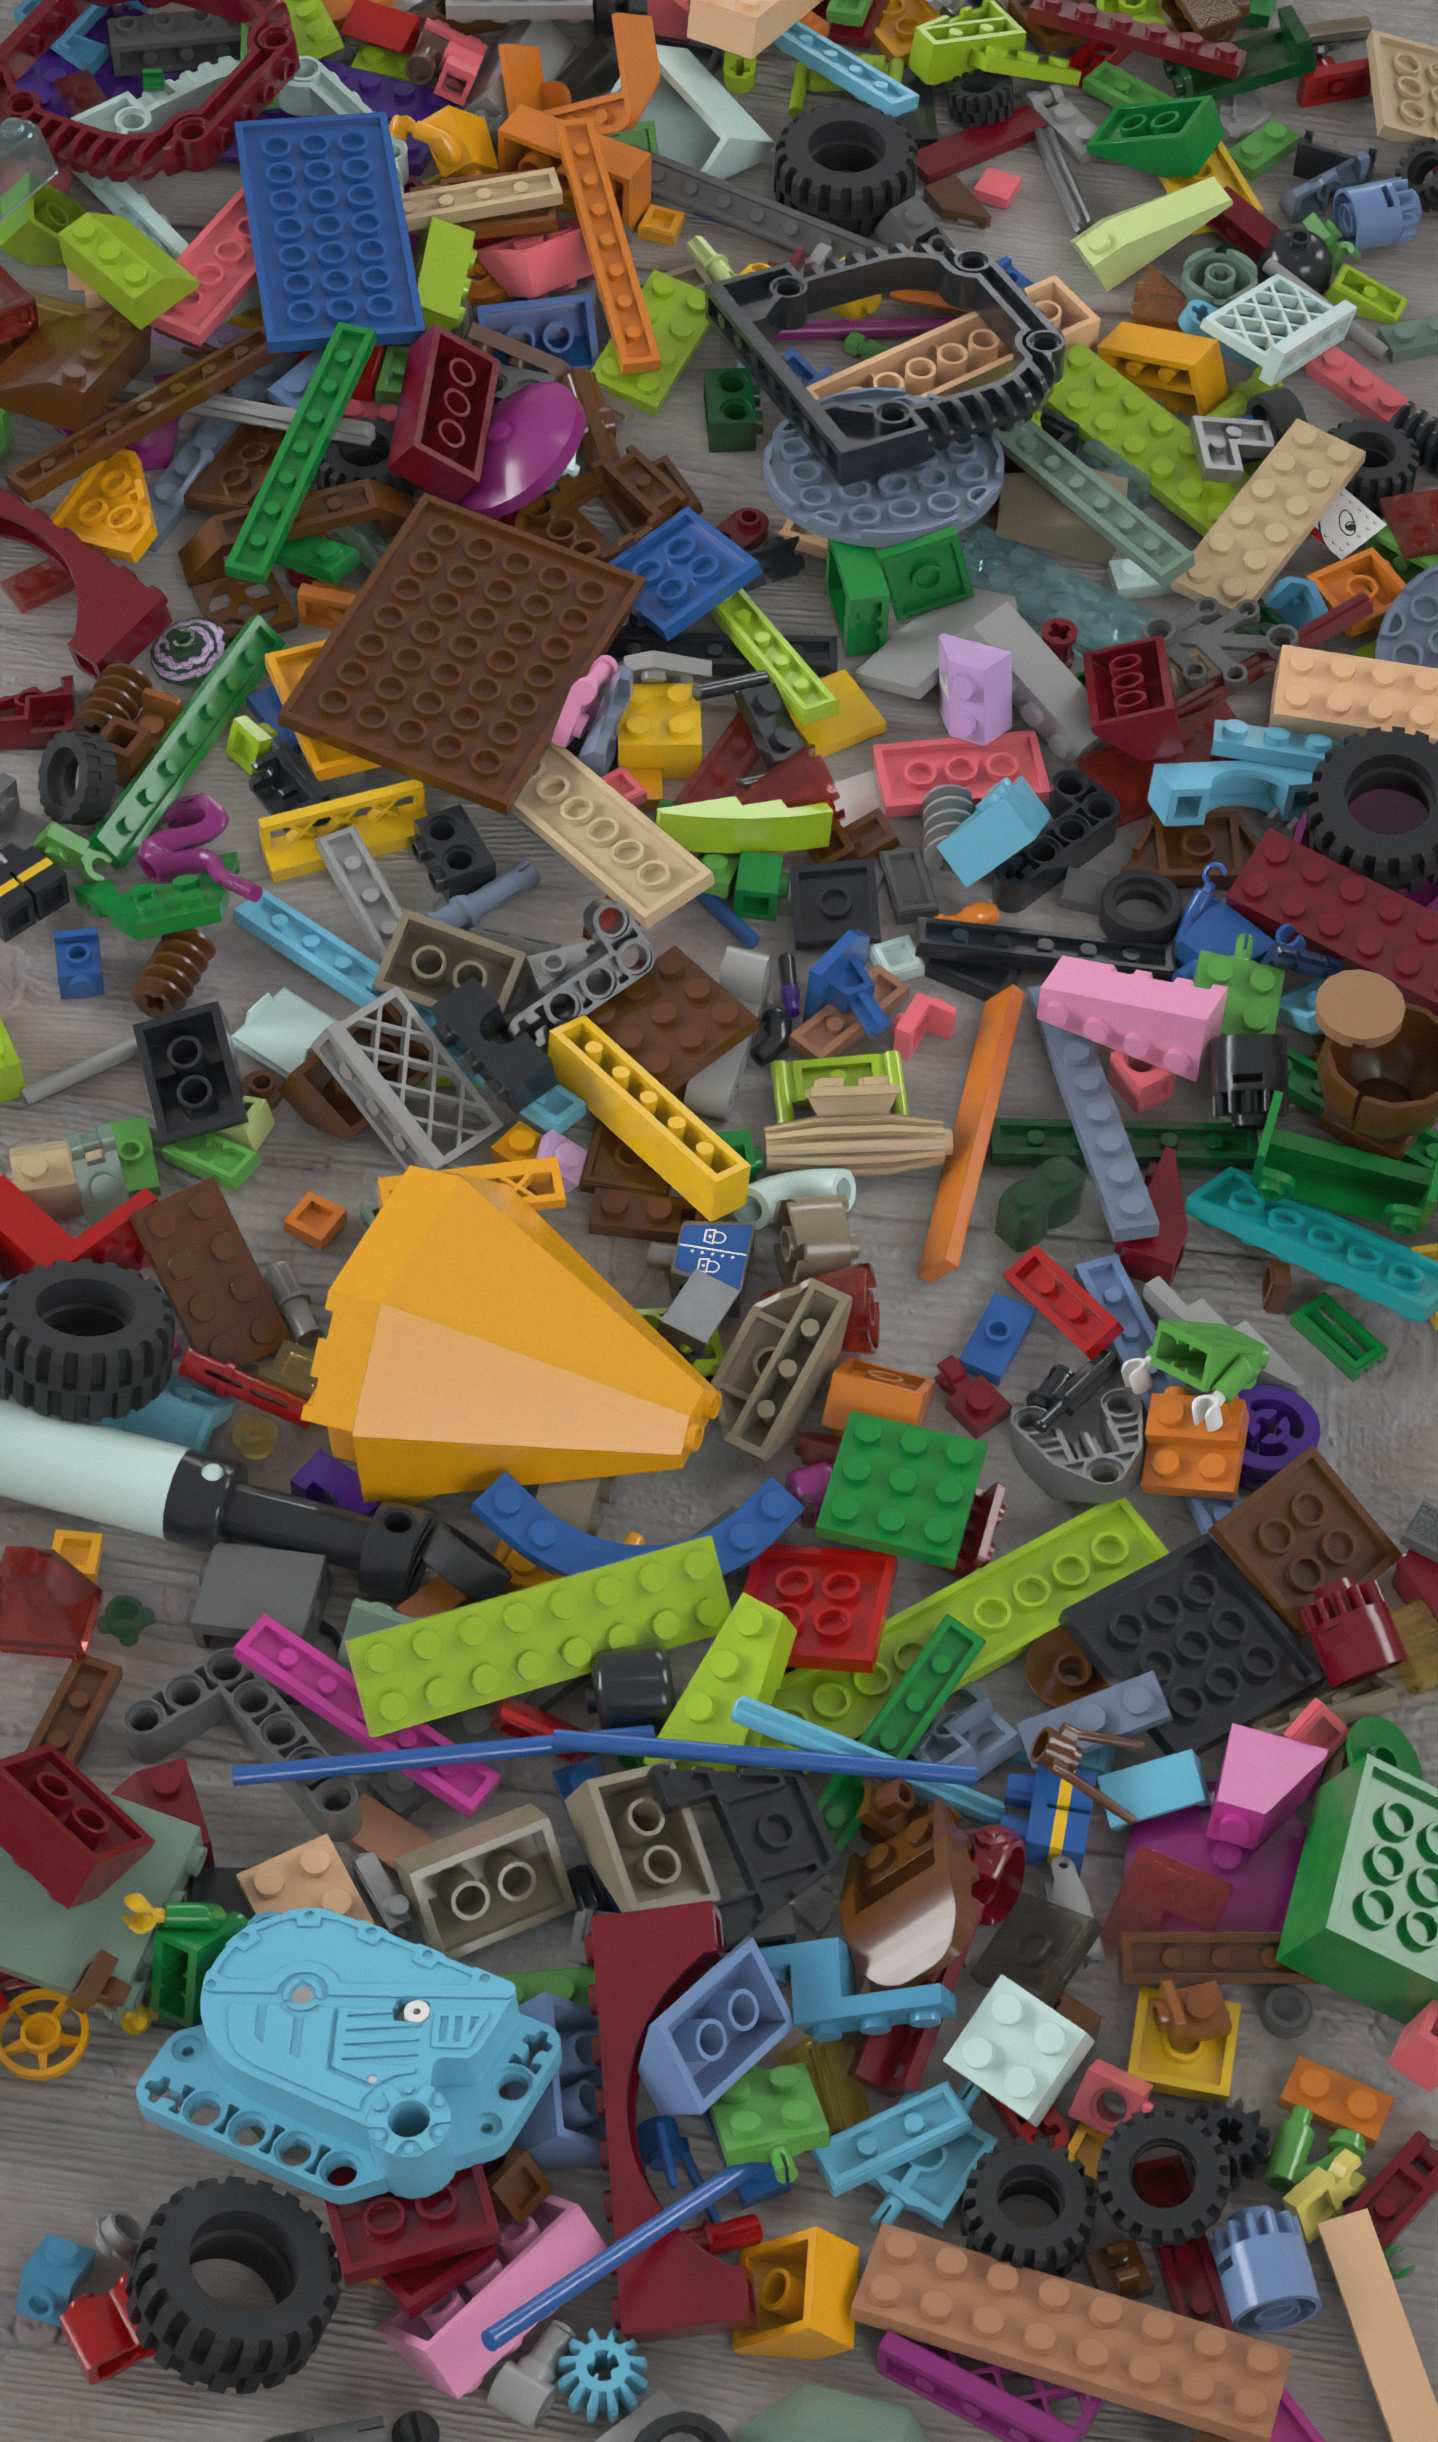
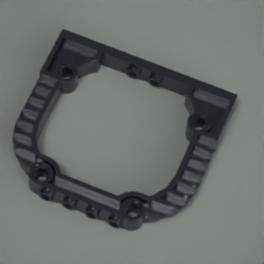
M901 242L889 243L888 250H882L878 245L867 247L866 254L860 255L856 250L847 252L845 260L840 261L836 256L826 258L824 265L820 267L815 262L807 263L804 265L802 272H797L791 263L787 262L705 285V318L841 487L927 462L928 448L934 446L935 449L941 451L947 449L950 442L954 440L959 444H965L970 442L971 436L977 434L980 438L991 436L995 428L1005 432L1014 427V422L1019 421L1025 424L1032 419L1034 412H1041L1045 408L1049 397L1053 393L1054 384L1063 378L1066 347L1063 333L1061 330L1056 329L1046 318L1042 309L1037 308L1027 297L1024 289L1019 288L1009 277L1006 269L1001 268L991 255L982 250L968 249L959 251L946 246L942 255L936 253L928 243L915 242L913 249H907ZM900 290H920L937 292L944 301L953 307L962 310H975L1013 353V372L1010 375L990 384L910 406L900 400H886L878 403L874 408L852 406L839 402L820 406L807 390L803 379L793 373L785 357L780 356L771 346L770 342L781 330L791 331L802 328L807 323L808 314L881 293Z

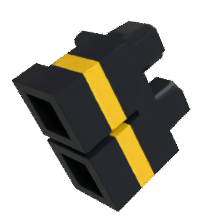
M10 843L0 850V938L6 943L36 924L35 917L40 921L70 902L66 873L34 846L24 851L14 843Z

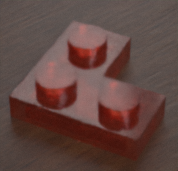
M1140 1845L1102 1928L1100 1938L1107 1943L1117 1946V1934L1121 1932H1161L1168 1914L1207 1931L1215 1932L1234 1890V1886L1231 1882Z

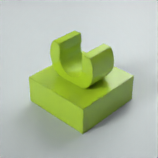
M247 715L234 718L225 753L250 775L264 772V769L256 772L251 764L257 758L274 750L270 746L272 738L277 737L278 732L268 723L264 722L257 725Z

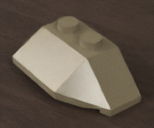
M809 1278L798 1286L781 1291L752 1305L710 1383L722 1395L717 1417L725 1443L767 1462L797 1434L840 1354L853 1303L852 1296L813 1278Z

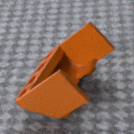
M627 13L611 14L622 91L576 103L571 102L569 89L564 83L559 81L544 82L539 47L505 43L498 45L508 116L520 104H523L562 120L592 117L596 132L604 136L632 130L638 123L660 82V69L652 16Z

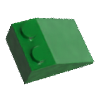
M1212 95L1118 105L1113 108L1087 143L1086 148L1089 153L1162 178L1180 177L1181 179H1187L1200 172L1205 162L1225 136V131Z

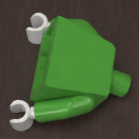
M1159 1320L1154 1345L1145 1351L1146 1357L1144 1359L1135 1358L1126 1361L1122 1365L1121 1373L1126 1388L1132 1387L1135 1394L1146 1392L1153 1386L1149 1371L1155 1367L1203 1392H1212V1395H1201L1193 1400L1192 1414L1195 1426L1205 1419L1207 1431L1213 1432L1218 1430L1223 1424L1220 1406L1223 1403L1230 1404L1241 1390L1252 1389L1255 1386L1260 1370L1265 1369L1269 1363L1270 1354L1264 1343L1227 1325Z

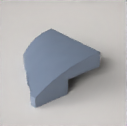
M1361 152L1334 168L1286 191L1282 195L1279 205L1290 225L1302 222L1312 212L1323 218L1327 205L1333 204V198L1338 189L1365 183L1371 158L1368 152Z
M622 667L609 682L577 756L581 762L599 777L608 773L618 752V724L633 696V670Z
M970 1681L958 1690L961 1697L950 1712L940 1709L932 1720V1727L926 1734L922 1735L910 1754L914 1761L977 1766L978 1780L1025 1747L1019 1733L995 1712L989 1697Z

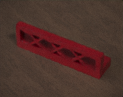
M978 1901V1916L975 1929L963 1951L947 1967L918 1986L941 1983L951 1993L954 1992L984 1911V1904ZM907 2023L891 2026V2031L885 2034H862L847 2076L888 2098L917 2092L941 2024L930 2028H916Z

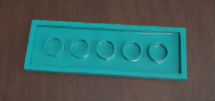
M1230 1166L1187 1198L1185 1212L1199 1218L1200 1222L1204 1225L1220 1228L1237 1236L1241 1242L1247 1245L1258 1246L1277 1255L1283 1262L1297 1264L1316 1273L1323 1281L1337 1283L1356 1292L1360 1298L1366 1301L1378 1302L1393 1309L1404 1319L1423 1323L1438 1311L1437 1261L1325 1209L1284 1198L1279 1201L1263 1198L1257 1193V1189L1251 1185V1175Z

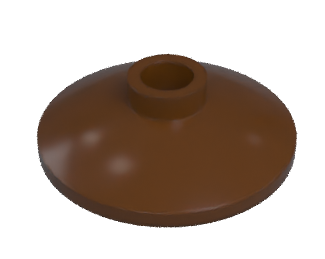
M1064 1628L1054 1629L1043 1634L1028 1650L1024 1665L1027 1685L1033 1695L1051 1709L1061 1707L1110 1687ZM1067 1675H1073L1077 1677L1079 1681H1068L1063 1677Z

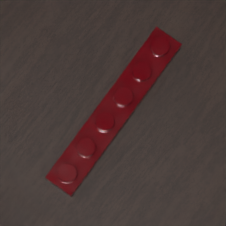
M1034 0L1029 7L1027 21L1232 79H1237L1247 56V51L1238 49L1232 43H1215L1205 40L1202 36L1193 32L1180 33L1172 31L1161 23L1151 22L1147 24L1133 20L1130 15L1125 13L1111 14L1098 10L1096 6L1089 3L1076 4L1065 0Z

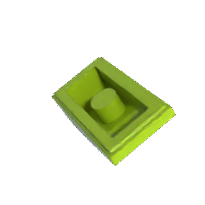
M1346 263L1342 264L1324 295V298L1334 306L1347 300L1358 307L1355 315L1387 325L1398 323L1409 299Z

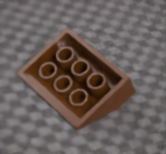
M117 309L44 321L0 366V408L78 432L93 423L150 361L152 326L147 325L140 330Z

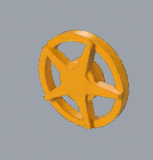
M41 1988L15 1997L8 2003L10 2009L0 2014L1 2064L13 2075L32 2081L45 2082L67 2073L82 2059L89 2045L90 2024L86 2012L81 2014L72 2009L81 2022V2036L76 2037L63 2033L60 2021L68 2008L65 2005L67 1996ZM39 2000L60 2002L51 2013L39 2012L30 2016L21 2008L26 2004ZM15 2013L22 2023L20 2029L21 2038L3 2048L2 2034L9 2018ZM59 2047L75 2048L72 2054L64 2061L49 2067V2055L54 2053ZM27 2051L34 2056H38L40 2069L22 2067L14 2063L9 2057Z

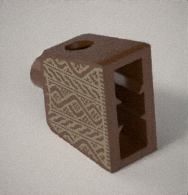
M1158 0L1156 5L1170 30L1180 33L1193 32L1202 36L1203 39L1215 43L1232 40L1241 19L1248 17L1250 12L1248 0Z

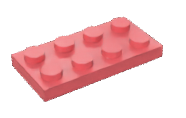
M1036 730L1005 732L986 746L954 737L872 745L871 756L885 818L923 815L922 803L927 792L936 786L944 784H956L972 792L971 802L976 806L982 801L981 798L988 793L987 791L1007 776L1013 782L1022 775L1042 803H1049L1051 789Z

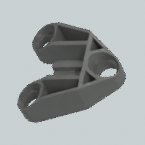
M1123 1388L1107 1391L1100 1400V1429L1106 1454L1103 1453L1097 1438H1091L1088 1432L1079 1434V1440L1071 1442L1069 1448L1062 1431L1058 1429L1056 1423L1044 1433L1022 1430L1021 1428L1026 1426H1034L1035 1422L1047 1411L1042 1407L1025 1406L1013 1413L1011 1417L1012 1451L1024 1472L1052 1499L1090 1503L1112 1502L1125 1497L1141 1483L1143 1468L1142 1399L1132 1390ZM1124 1409L1130 1413L1117 1414L1111 1412V1410Z

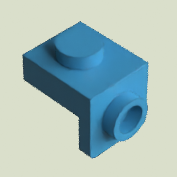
M1293 576L1279 580L1274 585L1273 590L1262 599L1266 607L1279 609L1284 620L1296 630L1329 611L1313 580Z
M47 2234L22 2268L16 2311L19 2314L61 2328L60 2316L66 2312V2308L72 2302L73 2296L93 2269L96 2250L76 2244L69 2239Z

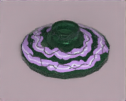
M200 617L182 619L169 625L155 638L150 650V663L157 676L169 684L186 686L200 683L205 680L229 647V638L222 626L211 619Z

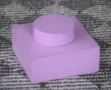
M552 1129L542 1136L536 1159L558 1157L564 1191L569 1193L579 1186L588 1151Z

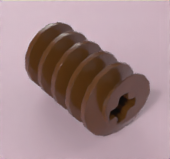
M123 661L108 663L100 678L94 684L93 689H91L86 697V700L81 705L79 712L73 718L72 729L74 731L99 734L113 715L132 722L137 717L139 709L142 708V692L145 688L153 689L148 676L141 670Z
M195 929L162 935L161 941L154 949V953L147 960L145 968L140 972L139 979L132 986L131 996L139 1010L155 1019L176 1013V1011H181L185 1008L187 998L193 994L194 986L201 980V973L207 970L208 962L216 954L213 942L206 935Z

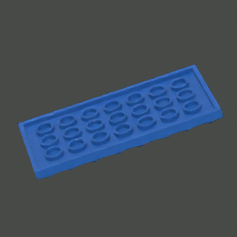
M371 112L234 122L235 140L268 354L326 349L338 321L376 330L377 342L375 346L414 343L425 333V325L387 113Z

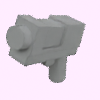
M374 1851L357 1855L352 1860L354 1879L360 1890L365 1889L374 1906V1915L380 1926L388 1930L390 1934L406 1939V1932L412 1929L413 1923L407 1912L409 1908L407 1897L397 1894Z

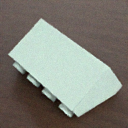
M656 45L660 82L638 122L654 120L659 155L721 180L762 162L775 143L688 49ZM620 77L611 93L622 91Z

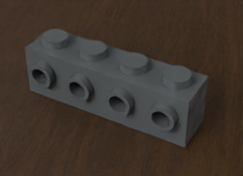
M197 9L107 19L115 77L142 74V69L163 68L164 72L198 69L199 64L209 62L214 65L218 63L220 57L231 56L235 60L241 59V24Z

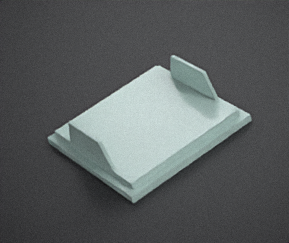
M283 987L274 997L270 993H266L248 1010L245 1024L232 1035V1040L235 1048L286 1080L291 1072L315 1053L311 1047L312 1043L326 1027L337 1020L286 987Z

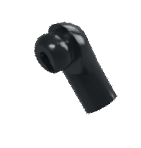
M781 1007L769 1008L761 1017V1022H766L764 1029L767 1030V1037L750 1050L751 1057L761 1067L766 1066L789 1048V1035L792 1033V1017Z

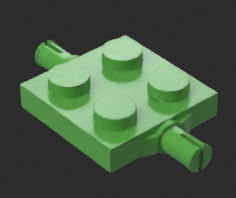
M1246 934L1236 936L1234 956H1225L1200 950L1197 957L1193 979L1194 987L1209 990L1213 984L1228 987L1220 1036L1246 1033L1275 1034L1286 969L1260 964L1251 960L1253 943L1255 941L1251 935H1248L1246 942Z
M758 2061L708 2108L727 2167L750 2162H771L777 2181L786 2184V2171L789 2183H792L798 2177V2170L795 2167L793 2157L804 2151L830 2146L829 2128L805 2062L761 2070Z

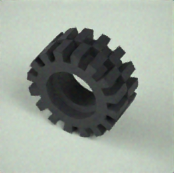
M980 69L974 70V74L969 72L962 73V78L956 76L953 78V82L949 81L947 84L949 114L951 120L954 119V122L957 124L963 122V126L968 127L972 123H975V127H981V123H987L988 126L994 125V120L1002 122L1005 120V117L1012 115V111H1015L1013 82L1010 79V75L991 72L981 73Z
M1430 137L1427 138V144L1420 140L1416 142V150L1410 147L1406 151L1409 154L1408 158H1400L1398 163L1403 167L1396 168L1394 174L1397 177L1401 176L1402 179L1408 180V189H1413L1418 194L1423 212H1429L1430 208L1434 212L1438 211V170L1430 181L1423 184L1427 174L1438 166V139Z

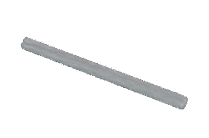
M132 379L114 400L129 402L158 384ZM215 394L206 402L194 406L185 413L287 431L297 409ZM342 417L332 440L370 446L376 438L375 426L370 422Z

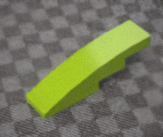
M736 796L657 808L656 825L689 852L741 854V851L758 853L789 852L829 847L833 810L827 802L787 808L781 799L742 805Z

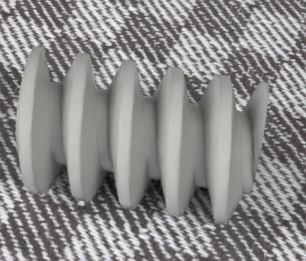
M944 784L934 787L927 792L922 803L924 863L927 869L934 875L949 879H957L959 877L936 847L975 812V806L971 802L972 792L956 784Z

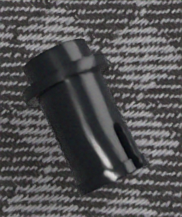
M1058 1364L1057 1367L1053 1365L1037 1390L1030 1391L1028 1394L1026 1406H1038L1048 1410L1054 1404L1051 1397L1075 1373L1062 1364Z

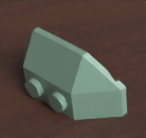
M805 2383L741 2428L737 2442H930L912 2408Z

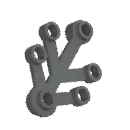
M1203 597L1195 603L1194 607L1173 620L1164 616L1149 619L1140 632V640L1163 635L1168 658L1182 671L1183 683L1190 689H1199L1207 683V667L1200 661H1194L1182 647L1197 648L1223 674L1224 686L1232 692L1242 691L1248 686V670L1244 665L1236 663L1224 650L1268 653L1270 657L1278 661L1282 644L1299 647L1298 632L1293 626L1288 624H1278L1271 627L1267 631L1266 636L1230 634L1229 632L1238 626L1253 627L1259 623L1261 618L1260 606L1251 599L1240 601L1234 610L1219 618L1220 609L1218 601L1213 597ZM1205 609H1212L1211 612H1202ZM1244 612H1253L1250 615H1243ZM1198 622L1208 625L1200 631H1187ZM1192 673H1199V674H1200L1199 676H1196V677L1189 676V675L1192 674ZM1232 676H1241L1239 679H1231Z

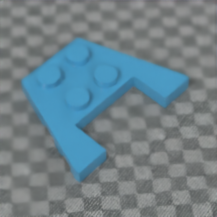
M23 0L14 10L15 23L20 25L43 0ZM139 1L121 3L147 13L152 9L144 7ZM90 4L50 48L85 74L92 76L108 59V46L85 38L84 35L110 6L102 8Z

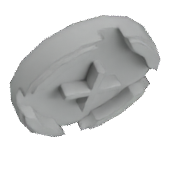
M1255 90L1215 101L1225 131L1222 141L1239 143L1270 121L1269 102Z

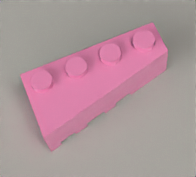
M1062 956L1040 987L1036 1019L1197 1082L1211 1060L1210 1039L1220 1036L1228 987L1213 984L1209 990L1194 987V981L1177 977L1174 982L1153 979L1152 972L1136 969L1134 973L1126 974L1118 972L1114 965Z

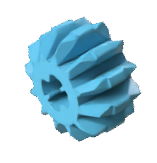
M591 2328L588 2331L587 2345L572 2338V2341L569 2343L571 2356H562L558 2362V2371L564 2375L558 2380L559 2393L570 2395L568 2408L572 2413L587 2406V2420L591 2424L598 2418L599 2411H606L607 2418L614 2424L618 2420V2407L632 2412L637 2408L635 2395H644L647 2392L648 2381L642 2376L648 2370L647 2359L635 2356L638 2345L634 2338L619 2345V2332L615 2328L608 2333L607 2340H600L597 2331ZM606 2370L607 2378L611 2376V2379L599 2381V2374H595V2372Z

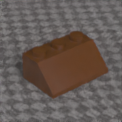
M392 1003L384 1006L381 1022L402 1027L403 1016ZM373 1014L367 1018L373 1019ZM357 1026L347 1030L357 1044L370 1047L372 1030ZM380 1032L379 1050L400 1055L401 1037ZM410 1040L408 1057L429 1062V1050L423 1043ZM316 1053L291 1072L278 1090L308 1124L344 1141H351L370 1125ZM378 1060L377 1070L383 1078L397 1082L399 1065ZM407 1068L406 1085L415 1087L428 1076V1073Z

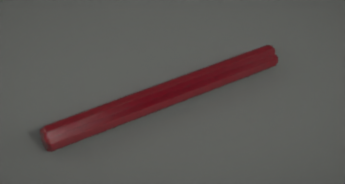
M1360 592L1298 628L1299 647L1312 649L1369 616L1374 611L1372 600L1366 593ZM1257 652L1239 664L1247 668L1248 685L1276 670L1278 661L1270 657L1268 653ZM1222 673L1207 681L1203 687L1193 689L1176 699L1180 725L1236 693L1226 689ZM1232 676V677H1231V679H1234V680L1241 678V676Z

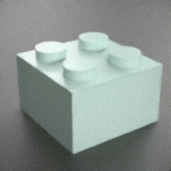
M1001 1974L943 2061L1037 2128L1095 2041L1087 2032Z

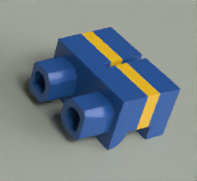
M1038 1766L1036 1776L1009 1773L1004 1805L1030 1809V1816L1028 1819L1002 1814L1000 1825L1016 1830L1026 1846V1865H1033L1037 1861L1051 1864L1054 1857L1063 1855L1073 1860L1078 1877L1080 1878L1093 1800L1064 1779L1049 1773L1047 1769ZM1080 1769L1073 1771L1077 1776L1095 1787L1097 1772ZM1059 1863L1061 1868H1067L1066 1864Z

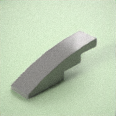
M1160 1276L1147 1282L1144 1286L1142 1304L1150 1320L1157 1327L1159 1320L1217 1323L1229 1326L1203 1298L1187 1306ZM1246 1320L1233 1327V1329L1264 1343L1269 1350V1363L1265 1369L1260 1370L1255 1386H1278L1291 1390L1302 1397L1305 1382Z

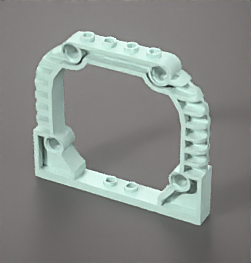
M231 56L220 57L218 63L214 65L204 62L199 64L198 71L191 72L186 70L179 75V79L176 81L171 79L165 80L164 91L142 92V97L138 99L127 91L69 119L104 131L127 135L158 131L175 114L185 110L199 109L239 65L240 60H235ZM299 56L300 69L279 94V107L285 112L296 116H326L373 112L362 102L356 92L349 90L340 81L335 72H330L319 60L310 56ZM391 135L401 194H404V185L409 180L407 144L405 141ZM71 170L116 216H123L172 259L176 260L189 246L172 228L166 216L163 214L159 215L150 206L148 199L143 194H138L126 181L121 183L112 182L108 176L103 179H96L89 176L86 171L78 173ZM257 283L222 322L223 324L230 321V317L237 314L242 315V312L250 308L252 310L261 305Z

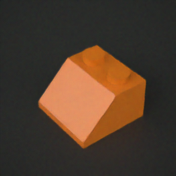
M847 1357L833 1371L821 1425L832 1428L831 1434L842 1438L850 1411L922 1427L933 1395L936 1379Z

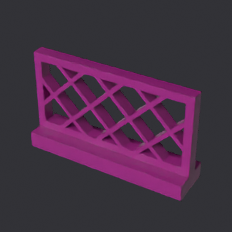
M890 2330L887 2331L878 2346L877 2373L1004 2442H1081L1105 2402L1104 2399L1094 2396L1088 2402L1085 2393L1066 2387L1044 2390L1041 2379L1031 2377L1036 2393L1016 2397L1005 2391L1001 2377L1018 2374V2372L987 2363V2368L968 2371L957 2364L954 2352L930 2344L921 2346L907 2337L898 2335ZM992 2379L994 2384L988 2382L987 2380ZM1077 2397L1082 2414L1075 2426L1072 2427L1053 2417L1049 2403Z

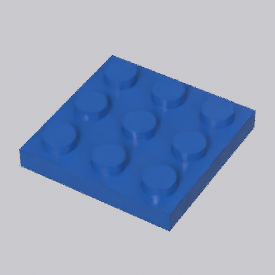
M688 506L608 562V564L646 578L645 590L631 613L667 642L762 574L760 564L755 558Z

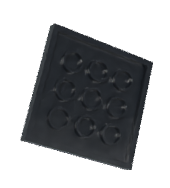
M1209 1533L1062 1610L1058 1622L1110 1687L1147 1672H1155L1173 1720L1150 1728L1146 1732L1166 1756L1192 1749L1196 1756L1227 1740L1232 1723L1250 1727L1251 1724L1319 1688L1326 1679L1323 1670Z

